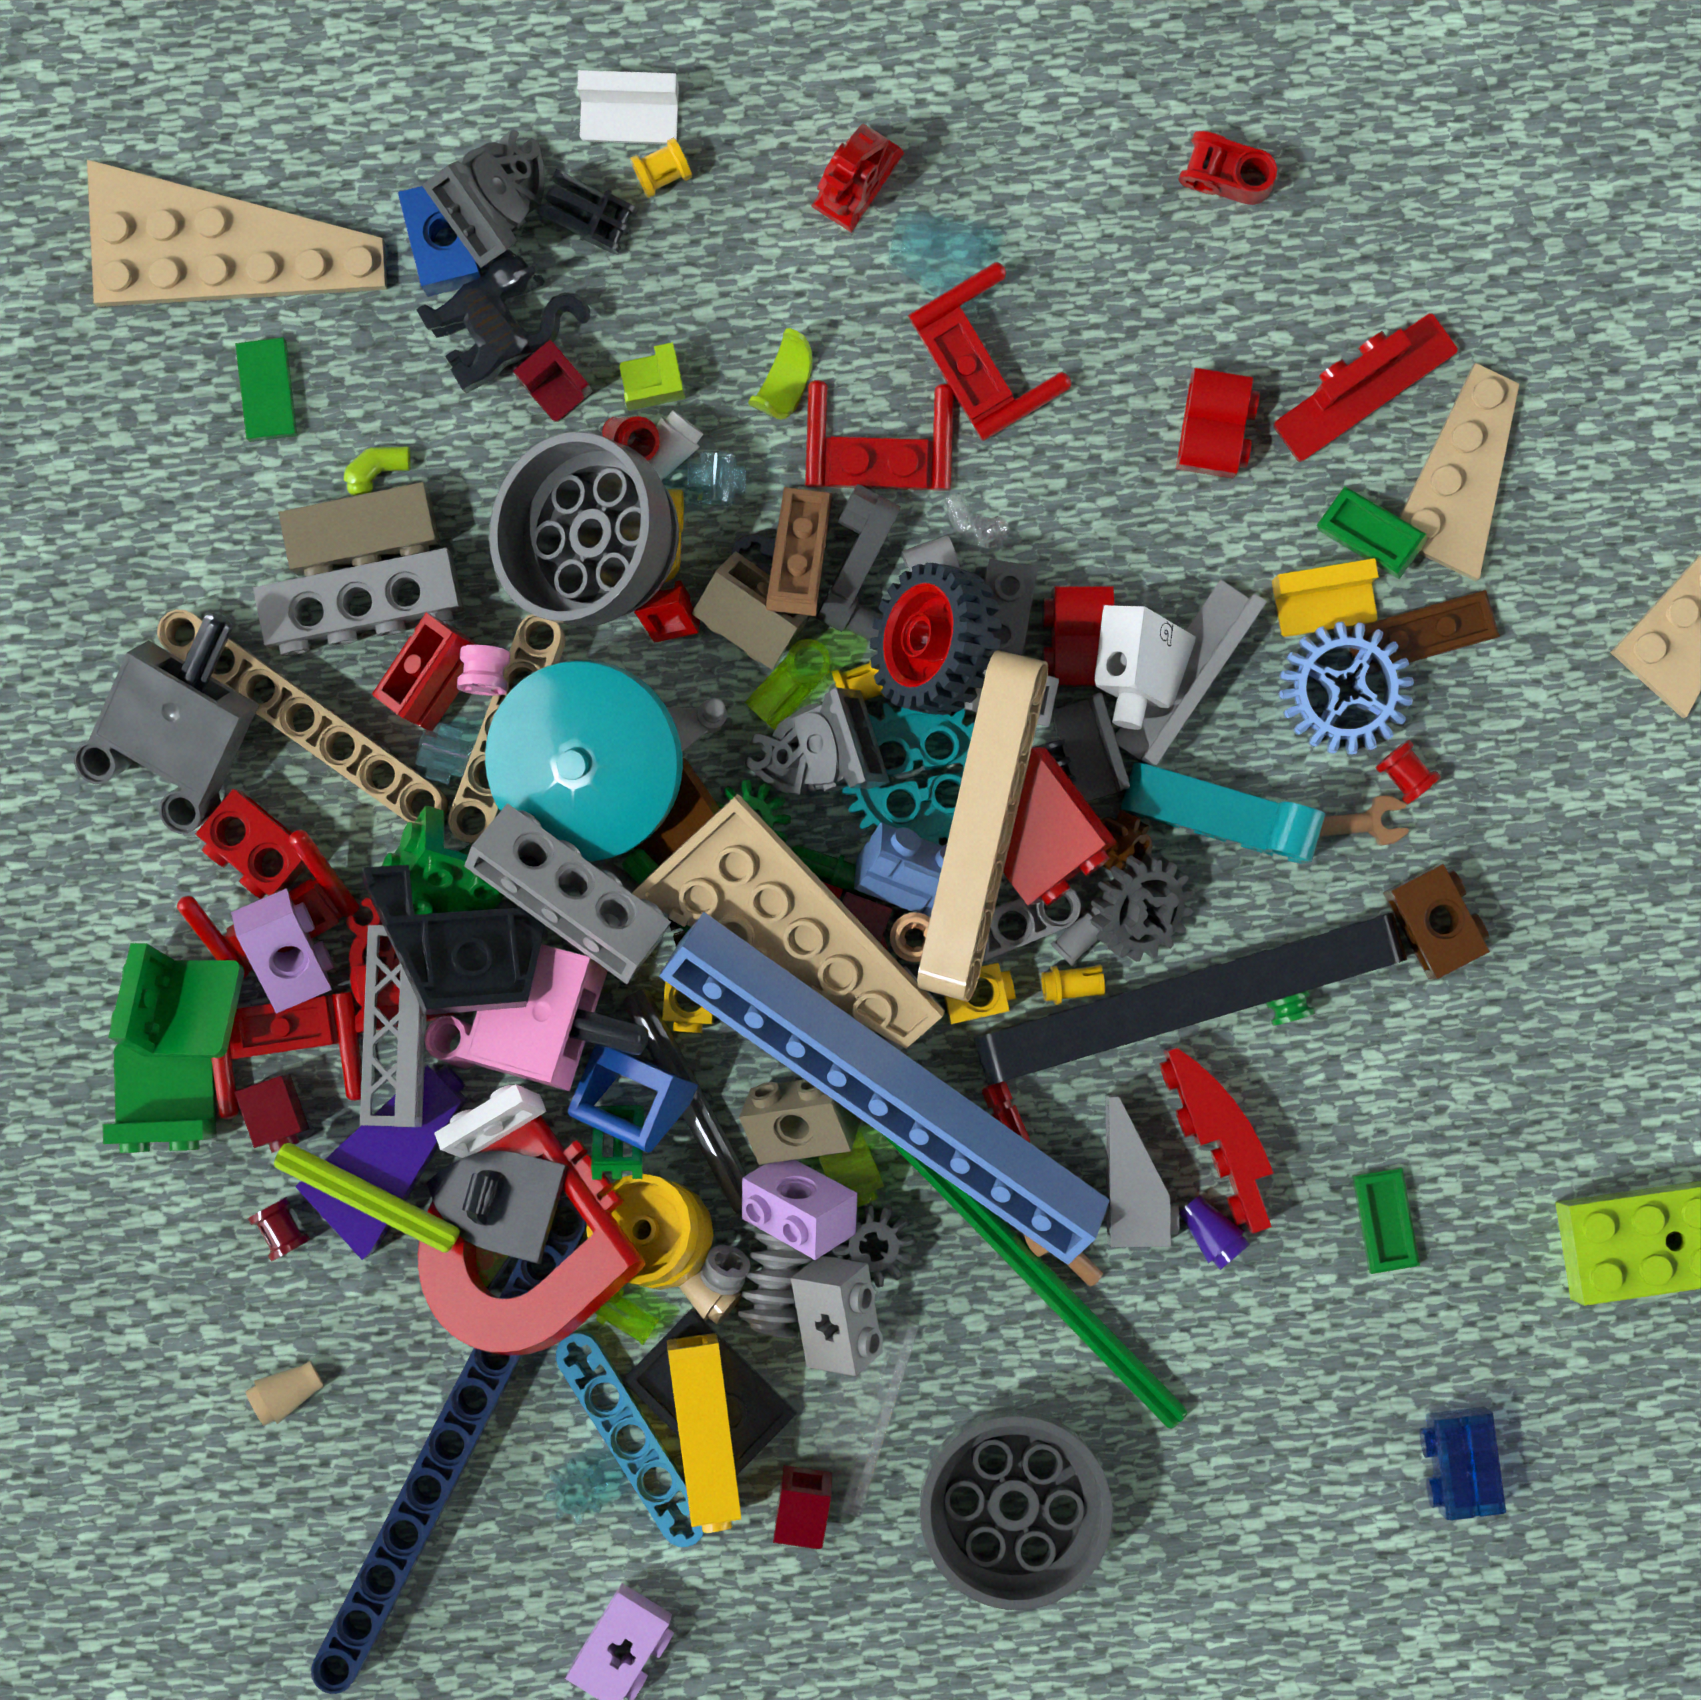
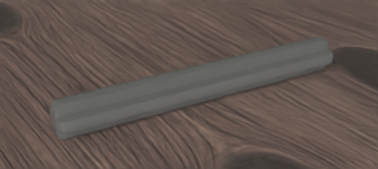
M646 988L627 996L623 1000V1004L633 1023L645 1026L649 1030L647 1049L655 1065L698 1084L665 1021H662L663 1016L649 990ZM698 1084L690 1105L682 1115L733 1211L740 1213L742 1212V1178L747 1174Z

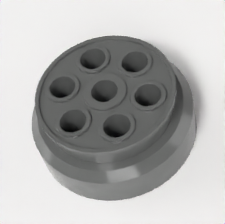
M588 432L558 434L543 440L528 450L511 468L498 491L491 514L489 531L493 566L501 585L512 600L522 609L539 618L577 627L605 624L620 616L631 613L647 603L666 581L675 561L679 541L678 517L674 502L652 465L632 448Z
M1023 1410L997 1411L985 1414L962 1425L935 1452L925 1472L920 1492L921 1528L926 1547L934 1564L949 1583L961 1593L979 1603L1005 1610L1035 1609L1047 1606L1068 1596L1078 1589L1094 1572L1105 1553L1111 1535L1113 1521L1111 1493L1105 1474L1094 1453L1080 1436L1069 1427L1053 1418L1035 1412ZM989 1445L1000 1446L1006 1452L1004 1463L995 1469L985 1468L978 1461L982 1449ZM1037 1450H1049L1055 1455V1464L1046 1473H1036L1028 1467L1030 1456ZM961 1486L971 1487L978 1494V1499L974 1506L966 1510L957 1509L950 1502L952 1492ZM1009 1491H1020L1027 1497L1025 1508L1017 1514H1008L999 1506L1002 1496ZM1060 1495H1068L1076 1500V1509L1073 1514L1063 1519L1051 1515L1049 1507L1053 1499ZM990 1532L997 1536L999 1544L996 1550L988 1555L976 1553L971 1548V1542L977 1534ZM1033 1536L1041 1537L1048 1542L1046 1553L1038 1559H1028L1021 1553L1023 1542Z

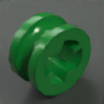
M1309 990L1267 1002V1008H1271L1275 1013L1274 1018L1271 1020L1272 1025H1281L1314 1015V1007H1309L1306 1002L1310 996Z

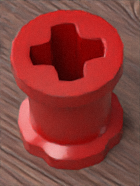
M1409 739L1399 745L1375 767L1379 773L1386 772L1404 793L1402 800L1406 805L1421 796L1441 778L1437 771L1430 772L1412 751L1414 744Z

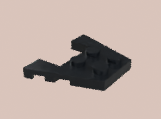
M519 857L528 866H540L534 857ZM409 865L363 867L362 880L424 1015L522 1008L527 1006L545 924L518 905L517 908L414 914Z

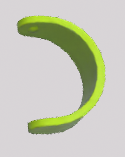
M791 328L785 329L780 348L767 378L757 395L750 397L748 401L749 406L780 420L789 417L797 409L811 377L813 361L812 349L803 334Z

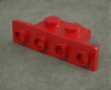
M1432 313L1425 315L1404 331L1400 328L1389 337L1381 331L1358 348L1362 356L1349 365L1341 359L1318 376L1322 384L1313 395L1274 422V429L1298 462L1305 461L1457 353V346Z

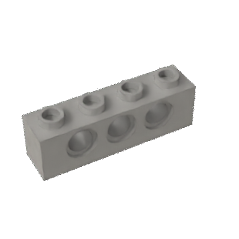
M447 548L253 587L264 645L272 650L279 649L281 656L306 653L310 651L309 643L327 639L329 646L351 644L358 641L357 633L376 630L377 636L399 634L406 631L405 623L421 620L426 612L448 624L454 621V613L464 611L454 557ZM407 583L418 584L420 587L418 601L408 607L400 606L397 600L400 588ZM359 593H369L372 598L370 610L363 616H352L350 612L352 598ZM319 602L324 609L323 618L314 626H305L302 621L303 610L307 605Z
M508 803L471 846L464 865L626 984L629 983L659 944L671 923L654 903L646 899H639L623 887L621 881L613 873L603 869L599 870L582 858L580 851L573 844L565 840L556 839L542 829L541 824L533 815L526 811H518ZM519 856H532L539 862L540 866H528L520 860ZM568 884L574 886L580 892V896L567 895L561 890L559 885ZM601 914L615 916L620 921L621 926L607 924L602 919Z

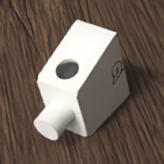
M1104 605L1095 671L1096 686L1118 698L1112 723L1134 730L1142 728L1146 707L1169 708L1174 704L1196 639L1194 635L1145 606Z

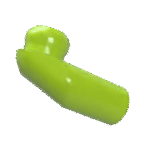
M370 447L365 449L345 468L343 479L347 482V491L352 496L371 493L374 486L372 480L382 471H410V447Z

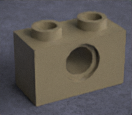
M805 1079L779 1084L766 1082L751 1088L739 1116L759 1165L849 1152L853 1147L861 1123L859 1117Z

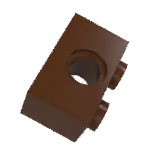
M1444 864L1435 865L1383 892L1428 979H1439L1490 952L1485 943L1489 939L1487 928L1477 913L1470 915L1461 898L1466 895L1465 887L1453 869L1447 871ZM1436 906L1445 908L1450 915V926L1442 934L1435 932L1429 923V915Z

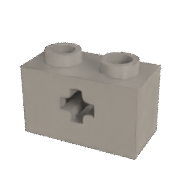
M821 1256L811 1261L791 1277L807 1367L857 1376L883 1353V1340L878 1326L874 1302L875 1292L871 1285L868 1263Z

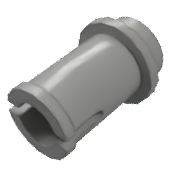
M1092 905L1087 910L1082 907L1080 910L1082 915L1056 941L1051 943V946L1071 966L1098 940L1096 935L1100 930L1091 924L1090 919L1100 914V911Z

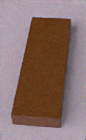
M1484 590L1365 624L1363 639L1368 641L1370 635L1379 629L1383 632V637L1377 645L1381 650L1391 642H1396L1399 646L1396 652L1388 656L1391 662L1394 663L1400 659L1407 658L1408 662L1411 663L1500 637L1487 591ZM1353 628L1347 629V637H1352ZM1350 648L1349 652L1352 661L1355 659L1359 650ZM1373 660L1369 663L1370 667L1366 675L1381 671L1379 665Z

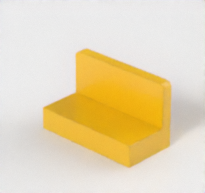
M1376 559L1278 574L1272 580V587L1281 635L1283 637L1314 633L1321 626H1324L1326 630H1332L1337 622H1344L1346 627L1355 626L1357 623L1368 624L1375 622L1378 616L1372 582L1379 578Z

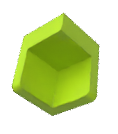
M673 342L654 346L655 355L620 363L619 368L624 387V398L629 411L686 399Z

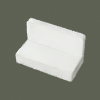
M578 70L577 90L581 99L580 138L582 141L667 144V140L673 137L677 141L679 86L676 73Z

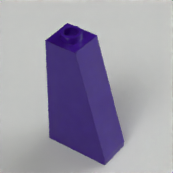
M435 1063L428 1064L424 1067L422 1127L361 1125L324 1160L406 1201L439 1147L434 1133L450 1124V1119L461 1111L467 1101V1098L460 1092L465 1087L464 1082L446 1064L441 1069ZM395 1095L373 1115L395 1116ZM303 1181L295 1186L361 1260L369 1257L377 1250L391 1227Z

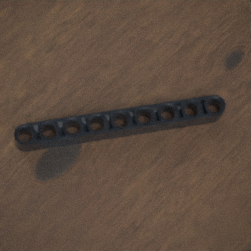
M1391 912L1376 916L1374 919L1336 928L1324 934L1313 935L1286 943L1274 949H1266L1236 958L1234 961L1189 972V974L1177 978L1173 977L1149 984L1137 990L1126 991L1099 999L1087 1005H1079L1049 1014L1040 1019H1033L1002 1028L1000 1031L990 1034H982L974 1037V1042L987 1085H992L1406 961L1407 957L1394 914Z

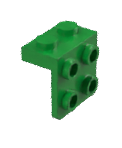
M427 805L414 823H407L403 830L399 847L394 854L388 853L382 866L409 865L414 914L495 909L505 896L464 866L468 857L467 854L444 848V811Z
M130 943L127 960L122 969V981L116 1007L111 1016V1028L108 1038L141 1056L220 1058L224 1056L228 1050L245 972L244 967L232 960H174L147 943Z
M121 1044L115 1046L113 1052L115 1122L102 1124L103 1144H119V1153L149 1152L150 1142H169V1151H187L200 1149L199 1140L217 1137L215 1081L211 1058L141 1056Z

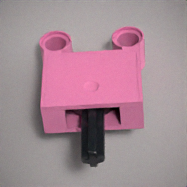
M541 944L526 1007L477 1011L473 1026L453 1016H442L435 1019L429 1025L424 1041L426 1049L431 1056L457 1068L467 1069L477 1065L570 1091L585 1042L633 1055H640L644 1048H647L649 1030L642 1025L594 1013L606 978L607 969L588 956ZM460 1033V1043L458 1047L451 1052V1041L454 1036Z

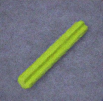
M292 1143L283 1144L275 1157V1168L443 1253H448L453 1248L459 1236L460 1230L458 1227Z

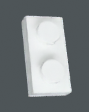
M517 1084L508 1085L494 1091L490 1096V1100L475 1109L457 1113L450 1119V1124L434 1134L440 1150L464 1158L478 1153L547 1111L540 1094Z

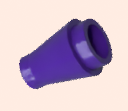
M1201 1195L1179 1212L1180 1217L1185 1221L1207 1263L1209 1264L1213 1261L1220 1270L1250 1245L1243 1237L1246 1231L1215 1209Z

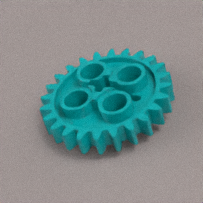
M885 703L883 704L885 719L881 722L868 714L879 749L886 744H896L903 749L905 754V761L899 768L894 770L886 769L888 777H898L912 773L915 763H922L924 770H932L960 763L963 766V771L930 777L927 780V787L918 789L916 781L871 789L850 788L847 785V787L842 788V794L857 795L858 799L848 808L849 813L864 811L866 814L859 826L861 830L867 829L874 824L878 827L882 822L897 829L902 827L911 829L920 838L938 845L939 839L945 838L948 842L955 807L945 808L941 806L936 800L935 790L944 782H953L959 787L961 785L975 724L974 722L967 727L962 724L965 709L956 712L953 716L922 713L901 707L900 712L895 713ZM935 734L947 736L953 744L952 754L943 760L931 758L925 749V742L930 736ZM904 791L913 797L915 809L910 816L897 818L888 811L887 800L893 793Z

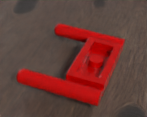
M994 262L908 315L911 324L919 334L924 346L982 442L1071 388L1072 384L1070 377L1066 373L1059 372L1020 397L1014 399L1012 396V392L965 313L960 308L966 302L1006 278V269L999 262Z
M814 380L809 383L806 487L855 488L858 483L867 489L951 491L954 394L948 384H939L934 390L933 441H928V439L832 436L831 438H826L828 386L822 380Z
M299 829L290 835L289 842L316 880L309 879L289 891V894L295 905L302 902L305 904L315 927V930L309 932L313 939L340 923L339 918L355 914L359 909V904L305 830ZM188 895L178 901V911L216 960H232L241 964L245 970L243 979L247 977L251 970L254 971L236 937L234 924L226 928L227 932L222 935L194 897ZM285 946L277 952H288L295 948V946Z
M352 992L314 997L277 1014L272 1004L236 1009L226 1054L220 1058H211L220 1117L230 1120L239 1114L238 1101L234 1093L236 1092L232 1059L339 1044L346 1097L352 1101L361 1100L362 1062L358 1033L355 1028Z

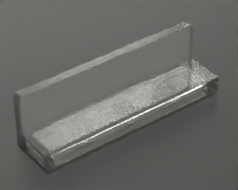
M876 1306L878 1326L883 1340V1353L857 1376L840 1373L810 1468L832 1472L831 1502L841 1504V1512L860 1518L919 1328V1320Z

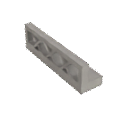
M1220 580L1186 629L1196 639L1174 704L1169 708L1146 707L1142 728L1139 730L1120 727L1115 734L1118 748L1143 764L1156 766L1267 601L1255 593L1248 598L1223 580Z
M368 925L360 1125L422 1127L426 1015H424L401 963L391 970L379 958L380 936H388L384 926ZM379 967L387 975L380 983H378ZM393 981L400 989L399 1013L389 1020L377 1007V996ZM378 1017L385 1026L379 1032L376 1033V1021ZM391 1031L398 1039L397 1063L387 1070L375 1057V1045ZM376 1067L383 1076L374 1084V1070ZM389 1081L396 1089L395 1116L373 1115V1094Z

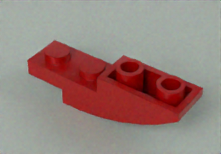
M1176 1047L1163 1050L1167 1061L1159 1063L1164 1082L1169 1091L1177 1089L1183 1105L1182 1108L1175 1110L1180 1128L1185 1138L1193 1136L1195 1142L1199 1145L1216 1141L1218 1148L1210 1150L1219 1177H1229L1234 1195L1227 1197V1202L1236 1225L1245 1223L1246 1229L1253 1234L1271 1228L1272 1226L1255 1180L1271 1175L1274 1172L1251 1123L1224 1087L1198 1062Z

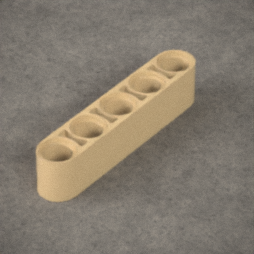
M531 614L522 620L516 631L509 650L510 663L504 668L503 677L508 682L507 692L503 695L492 696L449 812V828L453 835L463 842L474 844L500 812L491 790L483 788L479 782V772L485 766V750L489 728L499 705L513 689V680L519 673L525 671L534 673L542 668L559 663L566 638L563 629L557 622ZM539 626H549L554 632V639L551 645L543 650L531 648L529 639L532 631ZM470 809H481L486 819L483 830L475 835L466 834L462 827L463 816Z

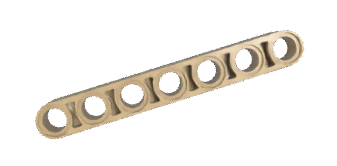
M176 609L168 612L161 618L158 624L157 636L160 643L166 650L185 661L203 619L186 610ZM192 622L195 628L193 640L188 645L178 646L175 640L177 629L184 623ZM228 638L223 652L226 650L232 651L235 657V664L232 670L224 675H218L214 669L211 677L259 704L256 711L257 715L405 821L413 823L416 821L417 817L412 810V801L418 793L423 791H429L433 795L435 800L434 808L443 810L445 817L448 811V801L440 788ZM263 679H271L275 686L273 697L268 702L258 703L254 697L256 684ZM311 707L315 714L312 727L304 732H298L293 724L295 713L300 708ZM350 735L355 743L353 754L348 759L339 761L333 754L334 742L340 736ZM390 763L395 772L394 780L389 787L377 789L372 781L374 769L380 764Z
M1000 650L995 651L989 661L919 966L917 985L920 989L966 1002L971 999L976 989L1048 677V663L1046 661Z

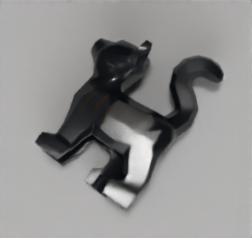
M507 249L493 259L486 275L463 284L444 305L434 309L425 304L420 306L417 312L426 328L432 330L436 338L452 335L465 328L468 329L475 341L472 348L464 353L454 350L445 356L453 367L450 370L459 386L467 394L492 381L507 365L518 364L523 358L536 352L549 340L554 342L558 336L560 318L563 313L570 312L580 323H587L590 319V308L586 301L578 294L564 292L553 296L542 310L540 329L527 332L511 314L505 301L508 298L528 293L542 286L545 280L542 275H534L536 273L534 266L529 267L522 257L515 255L511 250Z

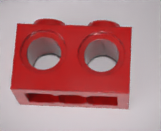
M232 789L195 833L196 836L206 843L201 850L223 868L228 863L234 866L243 874L239 882L260 899H263L266 894L270 896L286 888L288 889L307 867L289 842L292 832L247 794L237 789ZM240 819L245 825V837L239 844L231 846L225 838V829L232 820ZM277 850L283 857V868L276 876L268 877L263 871L262 861L268 852Z

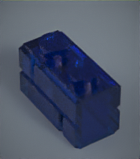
M1475 1407L1426 1414L1427 1427L1420 1428L1419 1434L1424 1457L1432 1458L1434 1477L1426 1478V1489L1431 1508L1438 1507L1439 1513L1446 1520L1451 1521L1506 1513L1493 1412L1486 1407Z

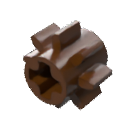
M1120 810L1117 819L1112 817L1101 819V822L1117 841L1115 845L1106 851L1110 859L1103 864L1104 868L1111 871L1110 868L1115 865L1123 871L1126 869L1127 857L1132 855L1139 861H1142L1145 853H1151L1152 839L1146 834L1150 826L1141 822L1140 818Z

